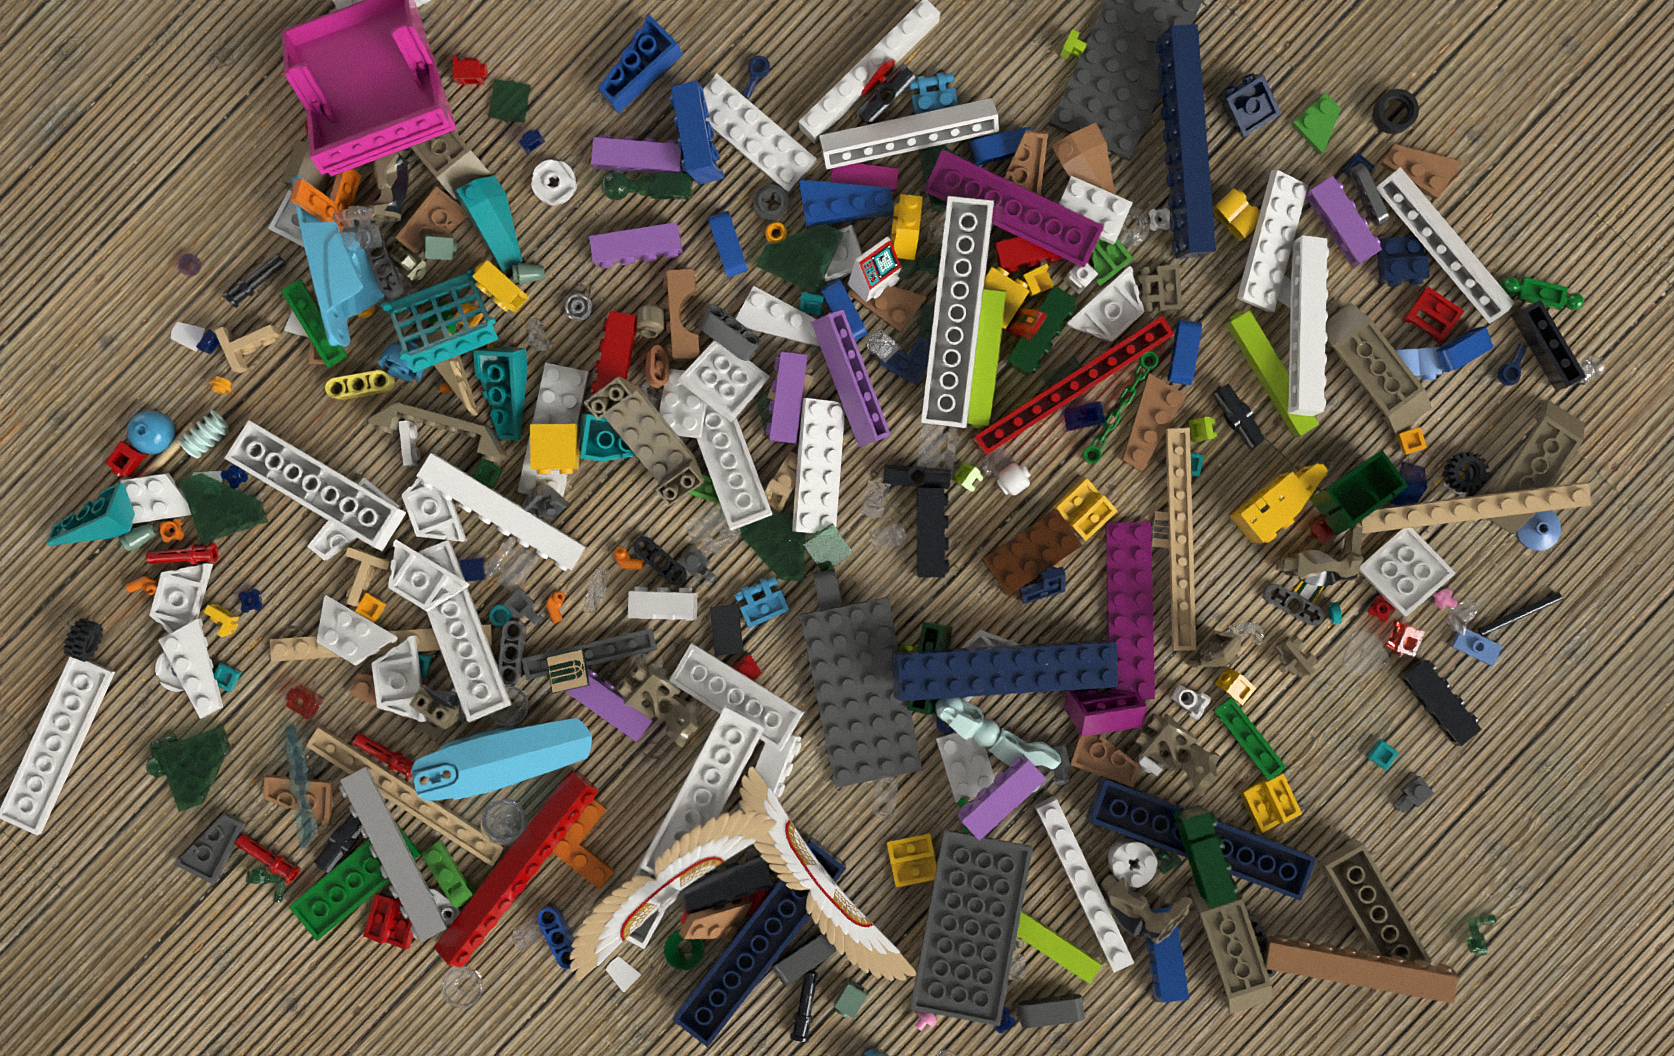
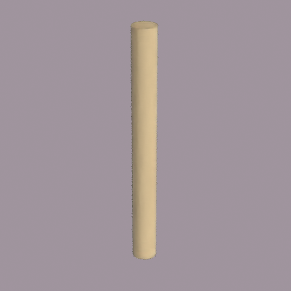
M191 422L139 477L153 475L181 446L177 439L185 441L182 434L185 432L191 436L192 433L189 428L198 429V426Z

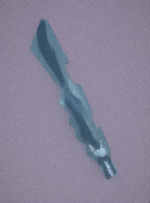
M290 726L286 728L288 736L286 742L287 762H290L291 765L289 774L291 794L296 796L298 811L294 812L299 846L300 848H305L318 830V825L306 791L311 786L306 777L309 769L306 767L307 758L302 753L303 744L298 740L295 726Z

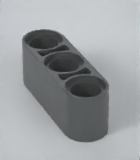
M708 305L698 322V326L703 332L741 360L749 361L761 343L755 333L717 305Z
M835 569L813 573L820 610L842 606Z
M520 620L509 621L502 629L498 669L504 685L515 684L522 677V658H524L527 629L526 625ZM513 624L519 627V634L517 636H513L510 633V627ZM511 646L517 650V656L514 659L508 655V649ZM507 669H512L515 673L512 681L508 680L505 676Z
M820 931L778 959L771 967L785 986L830 957L837 949L834 944L832 945L828 941L827 934L823 935Z
M1080 994L1029 999L1018 1003L1021 1027L1024 1028L1073 1023L1085 1019L1083 999Z

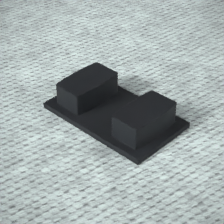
M739 605L710 607L715 656L744 653Z

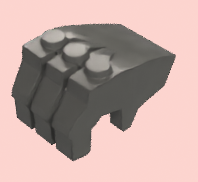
M540 482L522 502L526 512L532 508L535 510L537 518L545 517L554 520L569 504L556 490L543 482Z

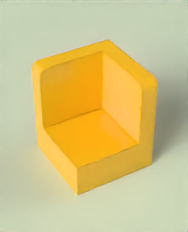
M1048 264L1022 276L1021 280L1028 285L1026 289L1030 291L1028 293L1030 298L1053 288L1054 284L1047 272Z

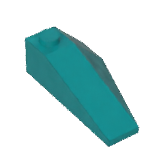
M495 175L475 179L457 189L456 198L502 272L504 273L512 269V265L522 263L507 195Z
M503 347L473 350L475 374L477 379L481 380L485 391L482 393L484 399H487L490 405V415L498 438L520 440L528 370L526 348Z
M582 414L579 430L580 459L604 462L636 456L605 417L597 420L594 415Z
M119 482L104 489L99 493V499L94 502L87 501L78 514L72 512L55 524L45 544L52 546L109 539L129 532L133 525L132 521L135 513L124 484Z

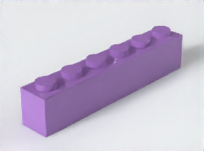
M844 310L812 321V326L858 447L890 436V431Z

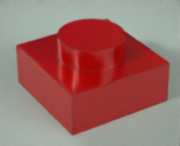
M751 654L732 665L734 669L750 679L762 673Z

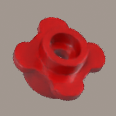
M1376 596L1368 608V613L1385 622L1389 619L1388 615L1394 610V607L1385 601L1382 596Z

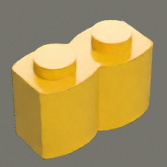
M1233 188L1213 207V214L1226 225L1228 230L1239 241H1242L1256 228L1260 210L1256 206L1248 204L1246 201L1247 197L1241 190Z

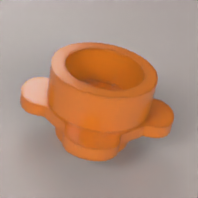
M175 518L173 521H162L160 523V533L164 542H170L173 539L182 540L184 538V532L181 530L182 521Z

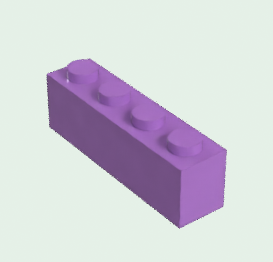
M600 135V138L593 137L591 164L594 169L682 176L683 151L680 150L677 141L667 140L665 143H658L657 140L646 138L644 141H635L632 137H622V139H613L610 135Z
M1331 176L1306 193V199L1353 268L1382 250L1378 237L1370 232L1366 219L1358 214L1355 209V203L1346 196L1339 180Z
M677 222L589 236L593 263L596 266H600L601 269L611 268L615 263L631 265L635 263L634 260L643 259L644 262L656 260V257L659 256L675 258L678 257V253H683Z
M781 352L780 357H776L774 370H779L778 378L773 379L772 392H776L775 401L770 400L769 414H773L772 423H767L766 436H770V441L796 445L808 355Z
M587 667L585 669L587 685L564 691L631 739L638 742L655 718L649 719L635 708L625 706L623 696L615 690L616 686L608 680L603 682L597 677L598 673ZM581 669L576 673L577 678L582 676Z
M1025 755L1017 757L1011 762L1010 767L1005 772L995 776L993 783L989 787H984L977 793V798L971 803H966L960 809L958 817L980 841L1037 789L1046 778Z

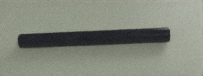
M1559 592L1480 627L1477 631L1479 635L1485 636L1563 600L1562 595Z

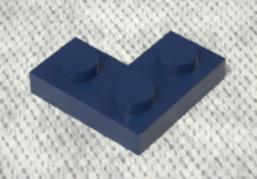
M919 336L909 355L889 345L878 365L917 386L928 367L931 342Z
M1063 566L1046 569L1041 573V582H1030L1020 588L1022 603L1026 604L1065 592L1066 574Z

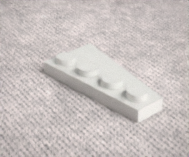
M201 618L159 639L165 654L200 719L223 708L217 680L214 679L212 668H214L212 659H209L206 647L208 643L203 634Z

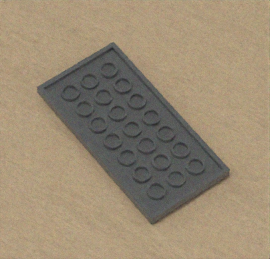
M1106 0L1086 43L1084 52L1080 56L1049 125L1071 134L1093 123H1097L1107 142V151L1129 161L1159 97L1161 76L1158 75L1157 71L1160 61L1159 53L1157 54L1156 41L1171 26L1192 24L1203 0Z
M888 597L800 614L835 788L921 771L922 766L911 711L907 710L909 701H899L894 698L892 652H899Z
M943 830L910 1005L912 1010L1000 1026L1033 851L1032 846L983 837L979 841L972 834Z

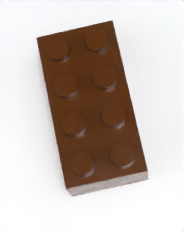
M1054 509L981 560L1005 595L1009 596L1083 545L1059 510Z

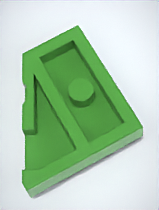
M1325 92L1291 125L1321 155L1326 149L1341 108Z
M1098 239L1091 256L1094 270L1098 273L1096 276L1098 285L1102 286L1134 259L1118 239L1114 245Z

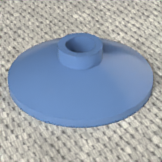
M1551 510L1536 512L1529 521L1516 531L1519 541L1525 547L1536 551L1546 550L1558 541L1561 533V524L1557 515ZM1541 524L1544 525V532L1539 530Z

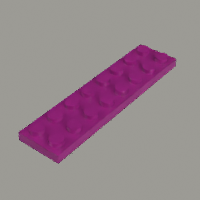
M944 149L941 151L924 189V192L945 202L948 201V196L994 201L992 224L1082 267L1086 266L1105 225Z
M1151 522L1105 523L1108 640L1117 642L1118 687H1110L1109 690L1138 692L1143 700L1155 699Z

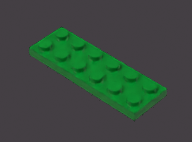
M397 824L415 860L421 855V851ZM370 839L289 906L290 910L316 941L321 939L390 881L389 877L384 878L379 866L382 863L379 857L374 858L369 848L372 845Z

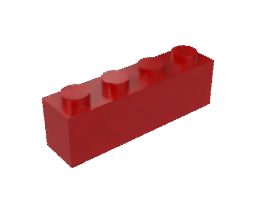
M1021 237L996 242L993 247L998 266L1009 274L1019 271L1020 267L1027 266L1028 269L1040 266V262L1049 261V263H1055L1062 260L1061 256Z
M609 311L608 318L604 319L603 331L606 332L604 339H601L599 344V352L602 353L600 360H597L595 365V373L598 374L596 381L592 382V395L618 376L627 380L637 330L636 315Z

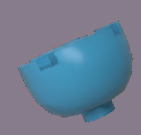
M400 342L387 346L378 361L379 366L383 368L385 365L389 368L388 373L399 379L411 382L415 378L416 382H419L425 369L415 373L412 372L407 360L400 359L399 353L403 351ZM407 342L410 351L418 348L415 343Z
M152 410L139 412L128 423V441L135 449L142 453L160 454L170 445L173 437H176L175 424L169 416L161 412Z

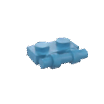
M941 72L932 77H917L909 86L910 90L919 89V94L912 95L911 97L914 115L958 105L955 87L946 89L945 83L954 82L953 73L944 74ZM938 85V91L927 92L926 87Z
M775 576L768 579L765 577L759 583L750 587L747 585L742 587L741 591L734 593L737 601L746 598L748 605L740 609L749 628L790 610L781 590L772 593L770 587L778 584ZM764 590L766 597L754 601L752 595Z

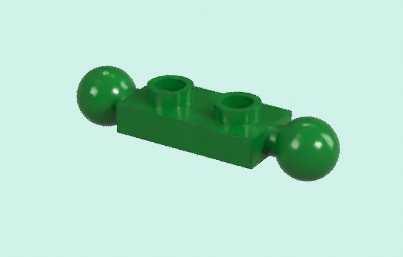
M1507 277L1501 282V287L1508 295L1518 292L1516 300L1533 303L1542 300L1545 307L1556 310L1563 309L1564 304L1570 310H1578L1584 304V298L1581 294L1571 293L1567 295L1568 287L1527 277L1522 278L1521 283L1514 277Z

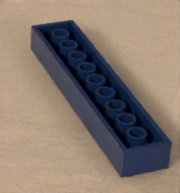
M1198 24L1174 25L1158 37L1156 52L1157 54L1159 53L1160 61L1157 67L1158 75L1161 76L1159 95L1160 98H1163L1161 118L1165 122L1163 141L1167 146L1165 163L1168 165L1169 171L1166 181L1167 186L1170 187L1171 195L1168 199L1169 208L1172 209L1170 228L1174 232L1172 251L1176 259L1203 257L1216 251Z
M1111 640L892 652L894 698L899 701L1118 687L1117 642Z
M1100 777L1086 815L1090 822L1187 858L1173 813L1188 808L1106 777ZM1216 819L1217 827H1214L1216 836L1220 835L1223 841L1224 849L1221 850L1224 858L1227 857L1231 866V871H1228L1229 874L1302 901L1317 858L1309 853Z
M810 837L806 843L832 879L837 882L846 870V863L813 837ZM779 878L774 887L769 890L674 1013L672 1020L708 1048L812 914V912L808 914L806 910L809 889H790L786 886L788 882H784Z

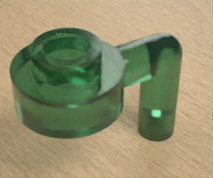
M174 733L150 744L152 757L148 758L146 769L155 778L167 775L169 772L168 763L164 756L161 755L160 748L177 742V736Z
M254 867L252 871L247 872V883H275L273 902H282L285 887L284 878L277 874L267 873L265 868Z
M1494 914L1472 917L1467 921L1471 933L1470 939L1467 940L1469 951L1474 953L1476 957L1485 956L1488 952L1485 938L1480 933L1478 926L1496 923Z

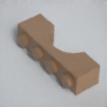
M694 269L667 270V277H663L664 290H668L669 298L665 299V310L670 312V321H666L667 334H671L672 343H668V354L673 356L675 362L693 361L701 355L700 338L683 327L681 310L688 299L697 295Z

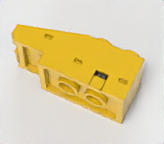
M1317 463L1311 466H1304L1295 474L1293 472L1280 474L1234 511L1230 517L1251 543H1268L1277 536L1275 532L1280 528L1286 529L1294 523L1295 520L1293 518L1299 514L1320 482L1328 476V470L1323 464Z

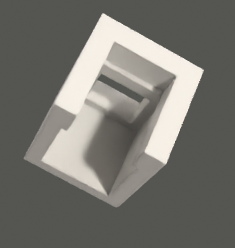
M1076 264L1063 280L1080 294L1098 273L1088 264L1085 267Z

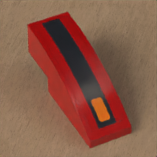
M1020 309L1012 318L1006 331L1018 339L1023 336L1030 341L1047 314L1031 309Z

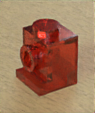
M1325 514L1309 524L1311 534L1317 541L1320 540L1322 544L1335 536L1324 520L1327 518Z
M1394 620L1393 625L1395 627L1387 646L1392 648L1391 653L1400 657H1404L1405 654L1415 657L1425 632Z
M301 685L288 691L285 696L287 700L285 706L302 715L307 720L314 718L325 698ZM299 698L303 700L302 705L297 703Z

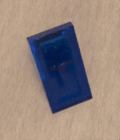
M1101 401L1063 410L1067 432L1100 426L1105 423Z
M1402 462L1399 473L1408 484V487L1392 498L1391 505L1395 506L1418 503L1427 489L1425 467Z

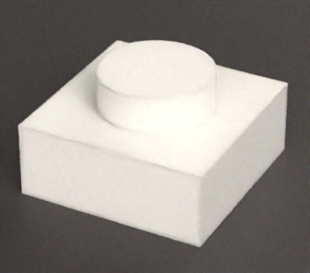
M1142 752L1139 754L1141 768L1147 773L1152 772L1158 776L1163 770V764L1154 758L1144 756Z

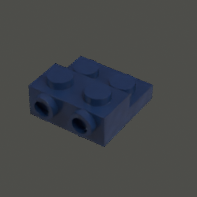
M1250 73L1242 78L1243 83L1238 86L1234 84L1223 90L1224 95L1219 97L1227 116L1232 117L1241 137H1246L1281 115V111L1266 78L1262 74Z
M1416 236L1379 239L1380 247L1382 248V250L1377 252L1379 284L1387 283L1388 287L1402 285L1401 282L1418 285L1423 284V280L1430 277L1428 255L1424 256V246Z

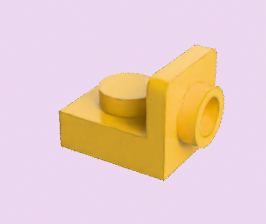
M218 604L207 605L203 612L210 616L209 619L211 621L222 624L217 633L220 637L233 634L238 626L236 622L240 616Z
M1227 667L1215 682V685L1223 689L1241 705L1246 702L1256 689L1243 675L1230 667Z

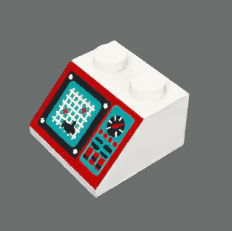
M888 237L855 260L848 285L865 302L871 298L879 297L886 287L894 286L899 280L898 275L901 265L892 242Z

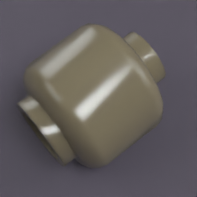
M648 303L637 310L636 329L642 336L654 338L664 331L665 312L658 305Z

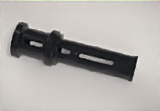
M276 254L249 277L239 279L237 281L238 284L229 291H224L223 295L235 308L239 307V303L242 300L254 295V289L283 266H286V262Z
M809 970L804 973L798 1011L793 1016L795 1020L793 1033H790V1038L795 1041L809 1042L810 1039L808 1032L810 1023L813 1022L811 1009L819 974L815 971Z

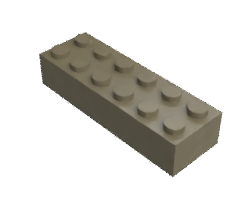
M1355 839L1317 861L1369 951L1380 953L1381 956L1390 958L1392 955L1400 956L1406 961L1422 960L1428 964L1432 962L1365 844Z

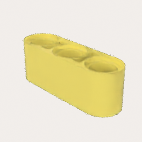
M382 370L332 378L327 381L325 391L330 397L346 400L389 392L394 388L395 380L391 374ZM385 376L386 383L380 387L378 380L380 377ZM363 380L364 387L358 391L356 388L357 382ZM341 384L342 391L336 394L335 387Z

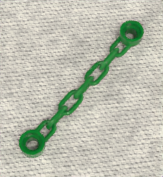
M1148 351L1140 356L1139 365L1134 372L1135 380L1132 385L1126 386L1119 397L1120 405L1117 410L1110 412L1104 422L1105 430L1102 435L1096 436L1091 445L1083 451L1085 462L1094 464L1101 459V450L1106 443V434L1108 431L1114 430L1121 418L1120 411L1123 406L1129 405L1136 394L1135 386L1138 381L1143 380L1150 369L1157 366L1158 356L1156 353ZM1146 357L1151 359L1150 365L1145 364L1144 359ZM1141 367L1146 370L1143 376L1141 373L1138 374ZM1128 390L1129 392H1132V394L1126 402V398H1124L1123 400L1122 398ZM1113 415L1117 419L1111 427V424L1107 425ZM1097 440L1099 443L1102 442L1099 448L1094 446ZM1089 451H1093L1095 453L1094 459H1090L1088 457Z

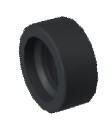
M1390 90L1380 97L1373 107L1372 116L1374 123L1381 131L1387 134L1402 133L1415 123L1419 115V105L1414 95L1407 90ZM1389 100H1399L1406 106L1408 116L1403 123L1393 124L1385 117L1383 108Z

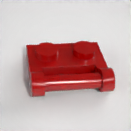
M1427 286L1405 314L1403 320L1407 323L1411 322L1432 336L1436 343L1441 344L1447 338L1464 310ZM1419 310L1442 325L1441 331L1418 317L1417 313Z

